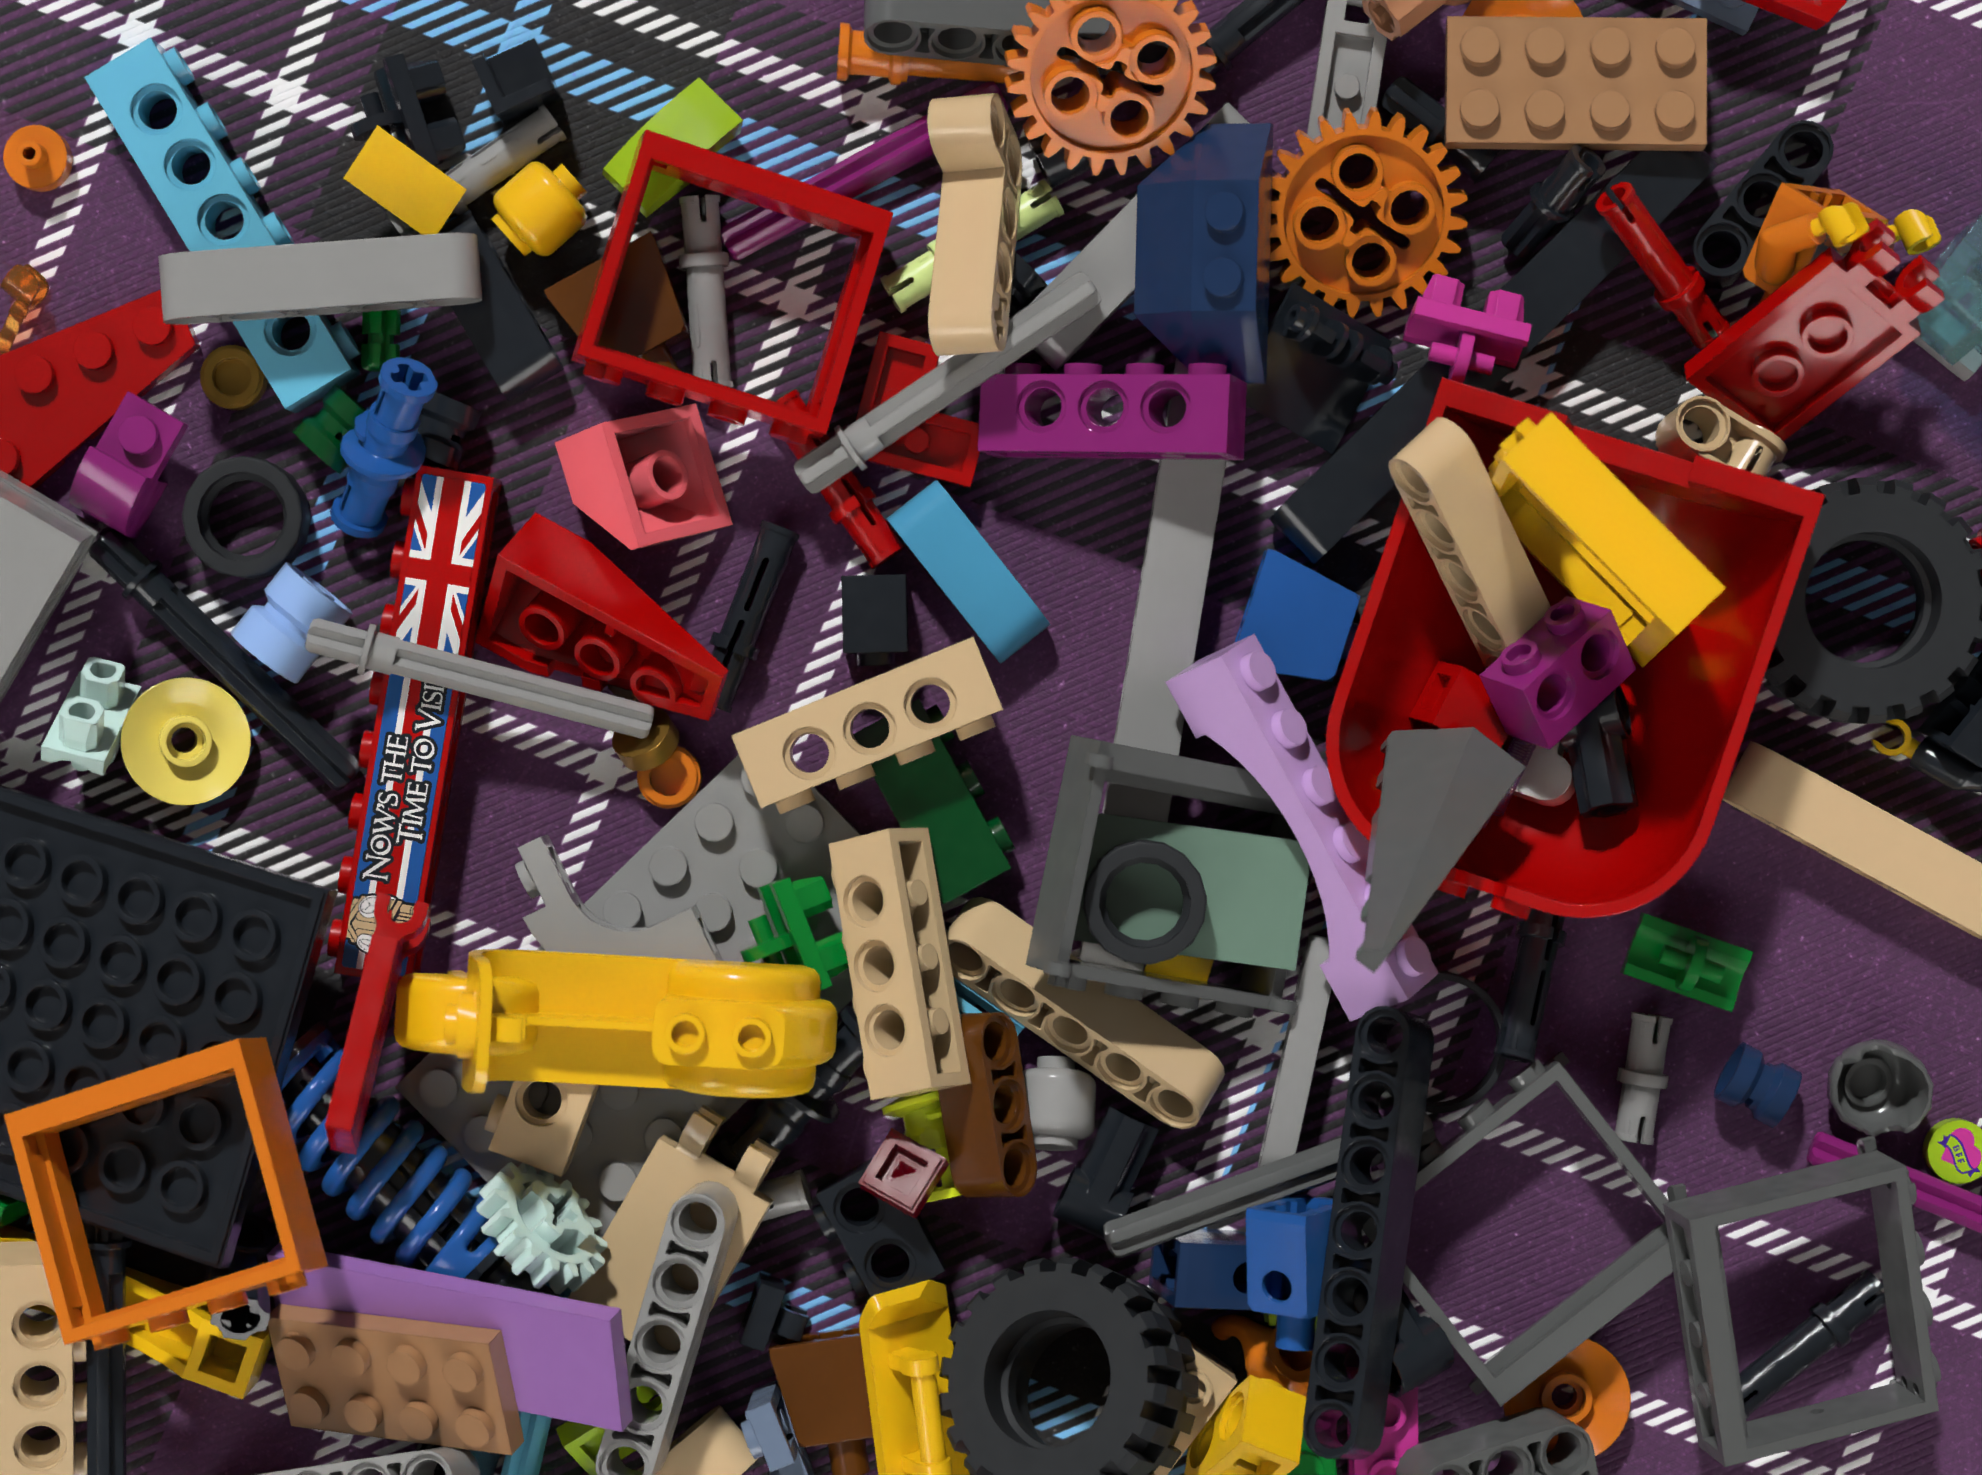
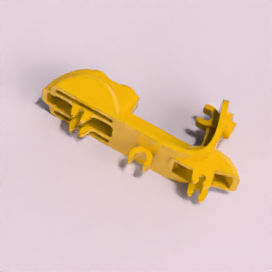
M482 949L473 950L468 953L467 973L462 970H450L447 974L412 973L403 976L396 988L394 1035L395 1040L402 1047L430 1053L453 1054L458 1059H463L461 1086L469 1094H482L485 1091L487 1081H532L679 1089L689 1093L733 1098H785L807 1093L813 1088L816 1078V1065L828 1062L834 1055L838 1016L836 1007L830 1001L820 999L821 981L818 972L806 965L541 950Z

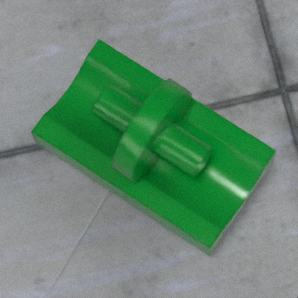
M818 876L791 881V878L788 877L758 887L757 890L767 916L764 914L748 921L757 944L740 951L743 961L753 962L762 958L764 963L785 964V959L786 964L806 965L815 969L820 976V991L833 986L830 978L849 968L847 954L842 943V932H837L815 941L806 919L833 908L832 898L824 878Z
M1641 912L1620 973L1732 1012L1741 980L1750 963L1753 952Z

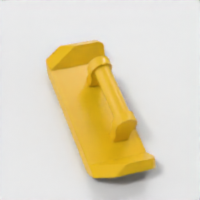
M926 1280L872 1296L867 1301L860 1316L859 1331L878 1475H970V1472L964 1466L967 1454L954 1451L946 1434L947 1429L955 1425L952 1418L942 1416L939 1395L948 1392V1379L939 1377L942 1357L951 1359L954 1351L953 1341L948 1339L952 1329L946 1284Z

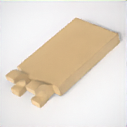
M705 1105L701 1106L698 1112H693L679 1138V1142L665 1134L657 1140L602 1237L608 1246L601 1253V1256L606 1260L604 1265L577 1291H572L568 1297L569 1299L621 1308L624 1338L631 1341L668 1214L673 1204L698 1183L705 1181L719 1182L730 1189L736 1197L739 1207L738 1219L711 1309L774 1201L758 1191L779 1155L780 1150L758 1138L754 1144L748 1146L736 1170H732L705 1153L725 1120V1117ZM700 1202L691 1203L690 1214L695 1224L702 1229H716L717 1218L711 1207ZM674 1264L672 1274L675 1282L685 1290H697L699 1280L694 1270L685 1264ZM656 1325L654 1334L657 1342L667 1350H680L681 1342L675 1330L666 1325Z

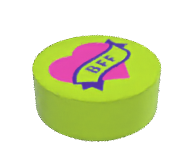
M1949 1118L1936 1123L1928 1131L1923 1142V1157L1931 1172L1939 1178L1955 1184L1969 1183L1982 1175V1129L1976 1124L1960 1118Z

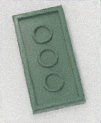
M1098 813L1085 883L1096 862L1115 846L1138 839L1164 842L1186 855L1200 873L1207 895L1205 921L1193 943L1178 955L1296 971L1310 870L1309 863L1298 840ZM1139 863L1126 867L1114 877L1107 890L1106 908L1110 920L1121 933L1132 939L1151 940L1162 937L1175 927L1182 914L1184 898L1180 884L1169 871L1156 864ZM1084 884L1073 940L1099 944L1089 931L1084 914Z

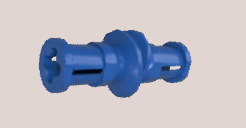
M392 358L383 363L378 376L381 390L377 401L372 403L370 409L355 417L354 429L348 431L342 437L340 443V454L349 465L346 475L347 484L344 493L335 498L330 515L337 528L356 538L368 539L383 533L388 521L385 508L389 497L395 493L399 479L408 478L418 472L425 459L426 447L422 436L418 432L421 423L419 416L424 403L433 399L438 383L430 368L410 358Z

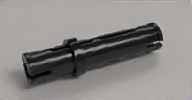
M764 520L760 524L761 529L739 580L720 633L713 631L709 644L714 645L712 655L725 667L733 652L727 667L729 671L716 707L728 713L732 711L733 707L731 706L749 661L756 662L760 649L756 648L755 645L777 594L795 542L800 537L799 534ZM767 561H769V562H768V565H767V567H766V570H765V572H764V575H763V577H762L761 583H760V585H759V588H758V590H757V593H756V595H755V598H754V600H753L752 606H751L750 610L748 611L749 606H750V604H751V601H752V599H753V596H754V594H755V591H756V589H757L758 583H759V581H760V578H761L762 573H763V571H764V568H765V566H766V563H767ZM744 623L739 639L737 640L742 624Z
M1531 908L1528 920L1524 919V921L1517 923L1515 937L1519 939L1517 956L1508 988L1500 1033L1493 1054L1495 1056L1520 1063H1534L1537 1039L1549 993L1554 961L1556 960L1558 948L1565 946L1567 933L1562 930L1565 920L1564 916Z
M1865 1269L1861 1276L1826 1304L1820 1303V1301L1815 1303L1808 1309L1810 1317L1739 1373L1746 1420L1755 1410L1835 1346L1843 1349L1852 1342L1850 1334L1886 1306L1885 1294L1881 1291L1883 1284L1876 1276Z

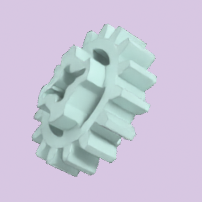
M510 1162L479 1191L483 1200L476 1206V1211L489 1219L481 1227L483 1234L497 1239L499 1244L493 1251L497 1256H505V1260L512 1266V1272L515 1275H519L524 1270L530 1273L534 1287L540 1289L548 1281L555 1294H561L567 1287L575 1292L604 1265L606 1260L601 1256V1253L608 1247L607 1242L595 1234L603 1225L600 1220L588 1217L585 1210L590 1205L589 1201L586 1198L579 1199L580 1195L572 1188V1183L569 1180L558 1184L554 1181L553 1174L541 1170L537 1174L533 1166L522 1163L517 1167Z

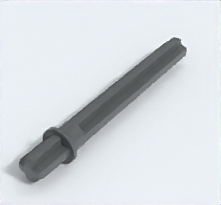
M1426 1113L1421 1149L1427 1147L1436 1139L1433 1123ZM1341 1137L1108 1221L1103 1226L1107 1247L1115 1258H1123L1244 1214L1248 1207L1288 1198L1336 1180ZM1382 1153L1375 1156L1370 1167L1377 1166L1380 1170L1386 1169Z

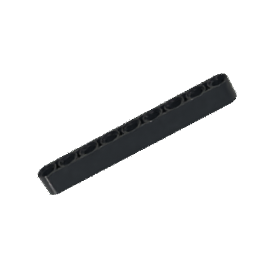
M1640 151L1500 289L1523 296V322L1532 324L1529 342L1526 347H1523L1518 363L1630 253L1604 216L1600 215L1596 209V202L1601 194L1606 192L1612 202L1616 203L1620 210H1622L1623 205L1610 187L1620 182L1631 183L1636 194L1659 225L1718 166L1705 151ZM1484 306L1479 310L1480 312H1483ZM1428 360L1269 518L1312 564H1315L1395 486L1388 468L1389 461L1425 429L1442 377L1448 379L1450 365ZM1494 364L1490 376L1467 370L1463 384L1490 392L1513 368Z

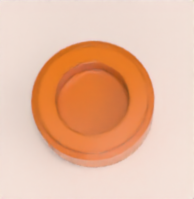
M677 746L670 758L661 765L650 770L637 771V783L642 795L651 804L666 809L677 808L687 804L697 795L702 783V770L697 758L689 750Z

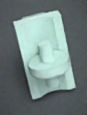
M97 657L87 659L41 745L42 761L51 763L61 760L71 761L72 766L78 771L84 772L89 770L92 773L104 776L108 766L114 762L119 751L120 735L125 716L135 700L141 695V686L125 682L126 667L123 664Z

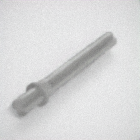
M1077 272L1009 318L1004 351L954 355L845 429L837 425L834 427L836 435L795 462L793 466L798 478L809 492L816 494L856 467H859L862 471L868 468L865 463L866 460L1097 307L1102 301L1098 290L1084 272Z
M319 618L313 619L309 626L305 642L306 650L314 654L359 665L357 673L364 675L365 669L387 675L395 674L641 739L648 736L652 726L654 708L651 705L403 641L399 637L375 631L377 625L370 623L368 631Z

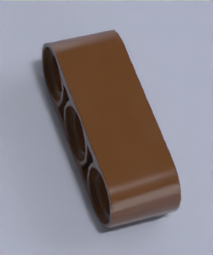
M1003 1012L960 1014L971 1084L938 1090L954 1186L965 1197H1024L1032 1190L1035 1184L1037 1158L1015 1025L1010 1017Z

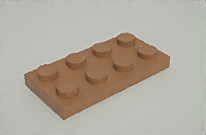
M1447 16L1445 43L1446 149L1570 150L1572 146L1578 144L1581 149L1585 146L1591 150L1704 151L1707 145V18Z
M279 1304L270 1313L268 1329L291 1426L513 1455L524 1442L502 1330Z

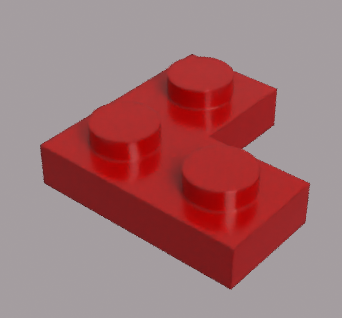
M879 331L856 421L938 366L940 356L934 353L931 344ZM937 413L866 461L971 489L980 456V451H978L979 423Z

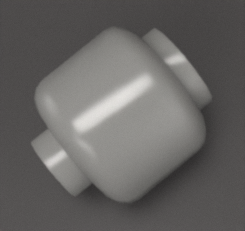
M1037 1057V1068L1023 1071L1035 1149L1046 1151L1077 1150L1078 1141L1091 1136L1094 1132L1096 1082L1090 1074L1075 1070V1061L1070 1057Z

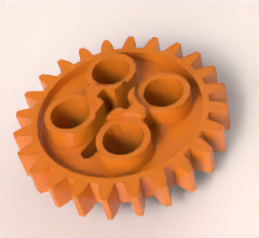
M1049 0L1050 4L1044 9L1037 4L1028 2L1025 8L1028 16L1034 23L1033 26L1013 25L1011 30L1014 39L1024 48L1005 51L1004 55L1007 66L1019 70V72L1006 76L1004 82L1007 92L1021 94L1010 105L1015 118L1030 116L1023 125L1028 140L1045 134L1041 147L1046 157H1051L1064 147V161L1068 169L1072 170L1081 158L1086 156L1088 157L1092 174L1097 176L1103 168L1105 159H1113L1119 174L1125 175L1128 157L1134 155L1138 157L1146 169L1151 167L1150 149L1156 145L1170 156L1173 155L1175 151L1169 136L1174 131L1188 137L1194 135L1191 124L1186 118L1187 114L1206 115L1208 112L1204 100L1196 93L1213 90L1216 86L1212 75L1200 70L1217 63V59L1212 48L1200 46L1211 37L1206 23L1191 24L1199 14L1195 3L1190 0L1176 6L1179 0ZM1098 17L1110 22L1106 33L1098 39L1085 40L1078 36L1080 27L1089 19ZM1160 41L1169 45L1167 53L1157 62L1148 64L1137 60L1140 50L1150 42ZM1061 47H1067L1076 51L1082 59L1068 55L1059 56L1057 51ZM1115 61L1120 62L1124 74L1110 71L1105 79H1101L1096 66L1103 69H1111ZM1075 77L1083 81L1082 88L1073 97L1063 99L1051 94L1055 84L1063 78ZM1138 82L1150 85L1161 84L1163 88L1159 93H1153L1144 89ZM1133 100L1142 104L1137 116L1131 120L1122 122L1111 118L1114 108L1123 101Z
M1370 107L1364 124H1357L1350 109L1344 108L1342 127L1335 129L1321 115L1318 117L1320 136L1312 139L1299 129L1295 132L1301 147L1297 155L1283 149H1279L1276 152L1286 170L1284 174L1272 172V188L1277 190V195L1272 196L1271 214H1275V218L1271 219V237H1279V240L1270 246V261L1288 258V261L1279 272L1283 283L1293 281L1301 276L1300 287L1312 294L1320 290L1321 299L1332 306L1335 305L1338 298L1343 299L1346 312L1352 318L1358 312L1361 301H1368L1375 316L1380 317L1383 310V298L1390 296L1403 310L1407 308L1405 289L1412 286L1419 293L1424 294L1428 285L1423 276L1428 271L1444 276L1448 274L1447 269L1438 258L1440 253L1456 254L1461 251L1459 244L1452 237L1448 236L1449 230H1459L1467 227L1468 222L1464 216L1451 212L1452 207L1467 201V195L1464 190L1447 188V185L1455 181L1461 173L1456 164L1437 167L1448 152L1442 142L1433 144L1425 150L1423 149L1429 133L1425 126L1421 124L1408 135L1404 134L1405 117L1402 113L1397 112L1387 127L1381 126L1380 114L1376 107ZM1365 154L1371 157L1373 160L1372 170L1363 181L1348 183L1339 177L1340 166L1348 156ZM1320 178L1326 179L1358 206L1365 207L1372 200L1371 207L1377 218L1394 231L1406 236L1409 239L1408 245L1406 247L1398 246L1365 219L1361 218L1353 225L1354 219L1346 205L1319 190L1315 186L1316 181ZM1405 191L1421 193L1424 197L1423 206L1415 217L1398 219L1391 214V205L1400 193ZM1316 206H1325L1334 212V221L1326 232L1319 235H1311L1301 229V220L1309 209ZM1377 243L1385 248V257L1377 268L1370 271H1361L1352 265L1353 256L1362 245Z

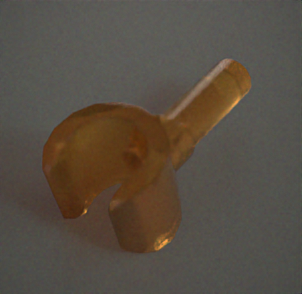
M21 264L15 265L1 283V288L16 301L10 307L0 332V354L11 350L23 320L26 319L30 310L37 307L47 297L49 292V284L46 278L29 264L24 266Z

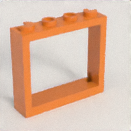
M266 1037L238 1038L4 1115L64 1345L92 1340L94 1351L113 1347L131 1341L129 1328L148 1323L150 1332L156 1333L190 1322L187 1310L207 1304L209 1314L213 1315L249 1304L247 1291L266 1286L269 1296L290 1292L308 1286L305 1273L328 1267ZM236 1075L285 1257L106 1313L59 1132Z

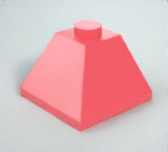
M696 403L603 422L555 442L573 504L630 550L733 525Z

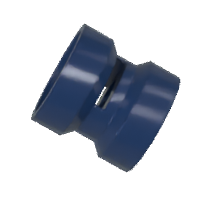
M1742 1042L1732 1052L1724 1065L1715 1085L1714 1098L1731 1107L1745 1103V1107L1751 1110L1754 1119L1773 1128L1783 1119L1795 1099L1800 1087L1802 1073L1784 1063L1773 1065L1768 1062L1765 1064L1763 1053L1760 1050Z

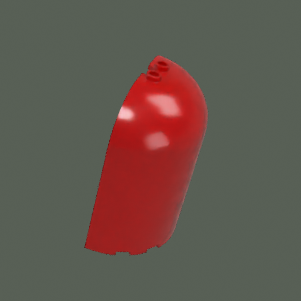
M1442 377L1425 428L1437 417H1443L1454 422L1469 436L1488 473L1490 471L1488 469L1489 466L1495 461L1493 457L1501 449L1499 445L1514 432L1520 423L1529 418L1537 426L1552 412L1725 587L1708 606L1643 668L1632 657L1636 670L1620 684L1631 716L1632 736L1630 739H1626L1638 807L1617 816L1584 818L1579 813L1576 791L1568 801L1554 807L1543 806L1513 795L1504 815L1491 816L1486 828L1483 829L1482 827L1437 888V890L1464 899L1468 887L1493 894L1490 908L1528 920L1531 908L1558 916L1573 918H1597L1630 911L1659 897L1675 885L1691 868L1707 843L1825 495L1696 455L1694 462L1580 428L1574 426L1567 415ZM1402 497L1332 702L1326 731V757L1332 786L1346 815L1369 842L1372 818L1380 806L1381 790L1376 788L1377 777L1384 768L1386 754L1380 752L1381 745L1394 730L1428 729L1409 718V715L1437 662L1442 661L1463 666L1477 675H1480L1486 669ZM1523 547L1550 606L1559 603L1565 596L1574 598ZM1507 736L1504 751H1507L1506 749L1511 743L1510 741L1513 736ZM1564 750L1563 758L1571 766L1569 753H1566ZM1493 812V814H1497V815H1502V814H1503V813Z

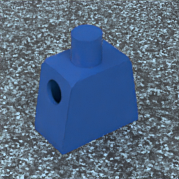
M1267 549L1263 553L1234 643L1255 634L1264 652L1271 658L1277 675L1332 682L1340 659L1347 660L1359 625L1354 623L1353 619L1361 596L1277 551Z
M1298 1194L1246 1208L1247 1304L1252 1311L1277 1315L1276 1348L1288 1351L1313 1350L1316 1316H1318L1332 1211V1198Z

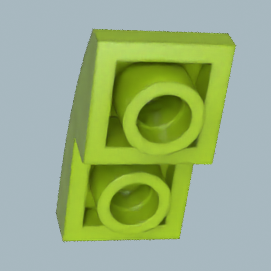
M699 77L667 103L632 136L603 168L602 175L621 194L623 193L639 138L646 129L716 153L741 133L743 119ZM652 171L640 212L647 218L690 183Z

